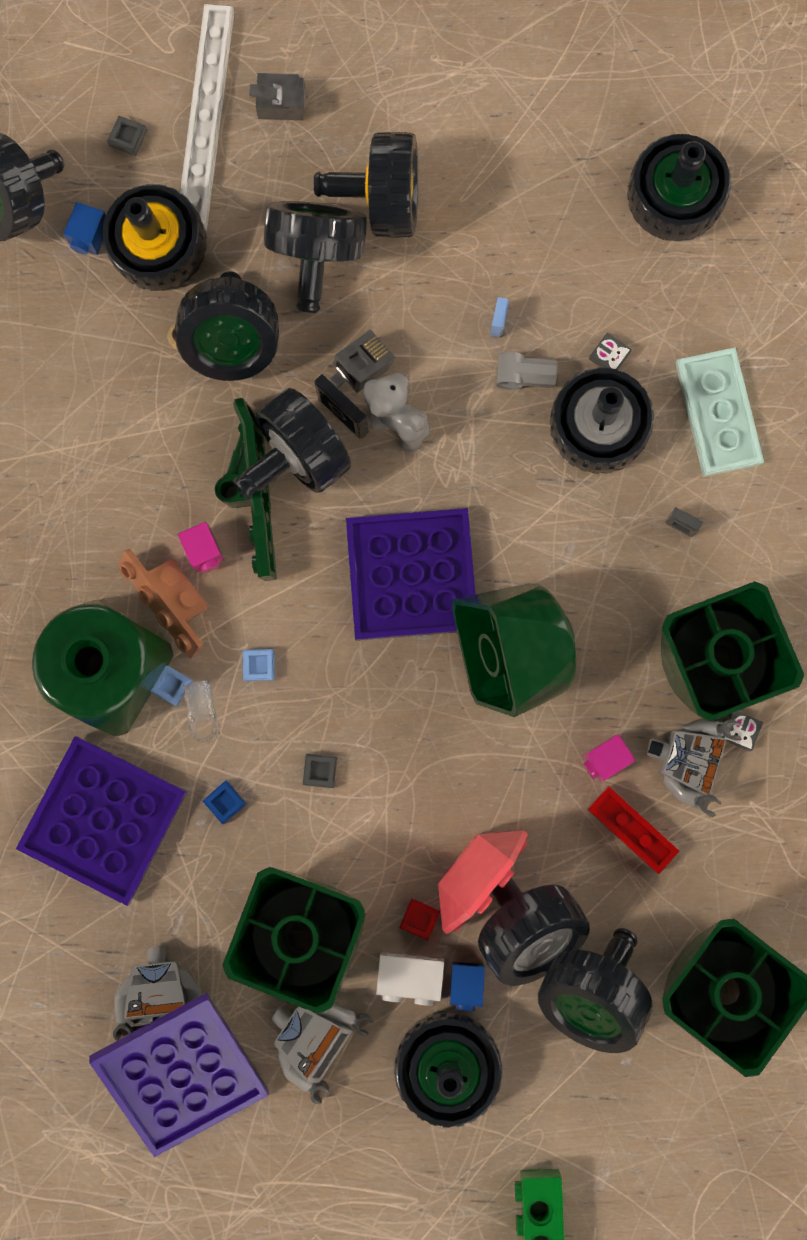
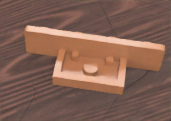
M130 549L124 551L118 562L122 576L132 583L138 591L141 601L148 604L156 614L158 623L169 631L178 649L190 659L195 657L203 643L187 622L205 612L208 608L207 603L173 559L147 571Z

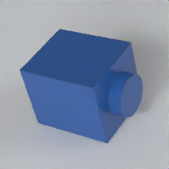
M79 202L75 203L63 233L72 250L85 255L88 252L98 255L104 241L102 238L103 223L106 217L104 211Z
M452 961L450 1004L456 1005V1010L475 1011V1006L483 1007L485 974L483 963Z

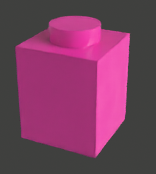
M206 521L177 534L188 560L196 572H210L218 568L219 562L224 560L211 528Z
M619 734L614 735L583 755L586 759V762L583 763L586 771L592 779L597 777L600 782L605 781L636 761Z

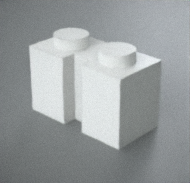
M381 952L376 995H383L382 1000L388 1002H401L402 997L414 998V1003L418 1005L432 1006L434 1001H441L444 958L417 957Z

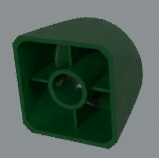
M754 581L670 613L663 622L661 630V659L668 682L677 697L695 714L706 720L713 721L796 689L802 683L804 677L802 667L769 589L761 583ZM714 645L724 646L730 652L731 663L727 669L716 661Z
M524 584L453 600L452 612L471 695L477 705L516 717L554 699L570 688L576 673L575 636L569 619L550 591L539 584Z
M93 600L71 607L50 620L35 644L32 670L38 691L44 700L64 713L112 736H120L128 733L150 697L151 689L174 655L169 642L105 604ZM100 651L103 656L102 667L97 673L88 675V660L94 653Z
M273 867L263 869L256 875L223 961L224 972L228 979L317 1014L325 1012L332 1008L351 967L364 927L365 910L359 900L330 885ZM297 922L305 923L312 931L313 944L307 950H298L289 941V930Z
M720 920L693 939L674 962L668 974L663 993L664 1013L744 1077L758 1076L807 1010V974L737 920ZM733 978L739 986V996L733 1004L722 1005L720 1002V990L726 981Z

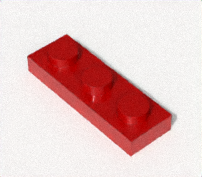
M609 786L586 809L656 874H660L680 852Z

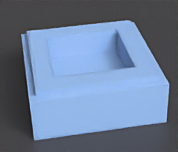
M498 297L490 331L491 336L500 337L503 334L509 301L506 298Z
M274 649L243 650L244 682L275 681Z
M166 665L150 692L177 707L193 680Z

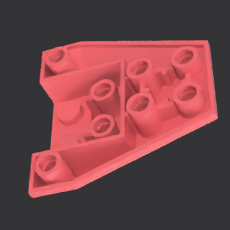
M524 830L477 834L438 882L442 930L446 934L453 930L457 932L476 911L482 914L493 900L489 894L497 884L501 888L504 887L515 873L510 868L527 846L528 842L525 840L528 833Z

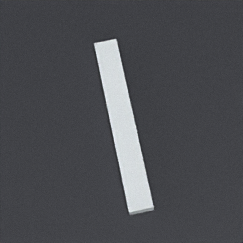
M204 4L180 188V194H184L199 213L205 231H207L234 19L233 6Z

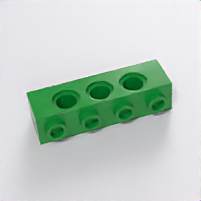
M559 1169L520 1170V1181H515V1201L521 1202L522 1215H516L517 1236H522L523 1240H533L537 1236H545L549 1240H564L562 1177ZM537 1201L545 1202L547 1208L541 1214H534L530 1211L533 1203Z

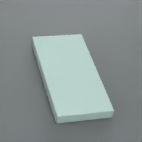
M736 347L677 359L675 365L703 477L762 465L764 459Z

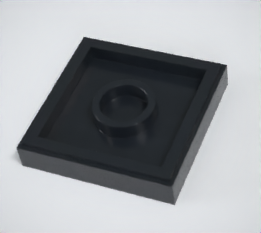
M321 374L314 381L318 400L359 439H362L369 432L367 415Z

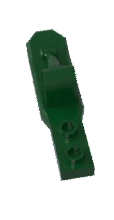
M244 398L234 399L233 405L241 422L238 426L240 435L236 449L233 450L227 473L217 481L214 491L216 497L231 508L251 506L253 525L249 526V537L251 543L255 544L256 553L255 556H252L253 571L255 574H258V578L264 581L277 580L269 484L261 491L254 493L250 499H245L238 490L233 498L227 499L226 496L227 490L234 486L233 480L236 477L239 478L246 469L266 455L264 435L258 425L255 414Z

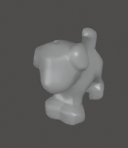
M394 373L391 376L366 382L363 393L366 403L370 406L371 414L369 418L373 428L376 430L390 428L401 438L400 446L404 450H418L422 441L430 435V424L427 421V415L423 411L414 409L406 403L408 398V378L401 373Z

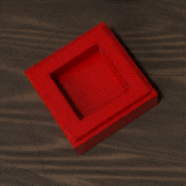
M411 898L399 929L428 941L440 910Z

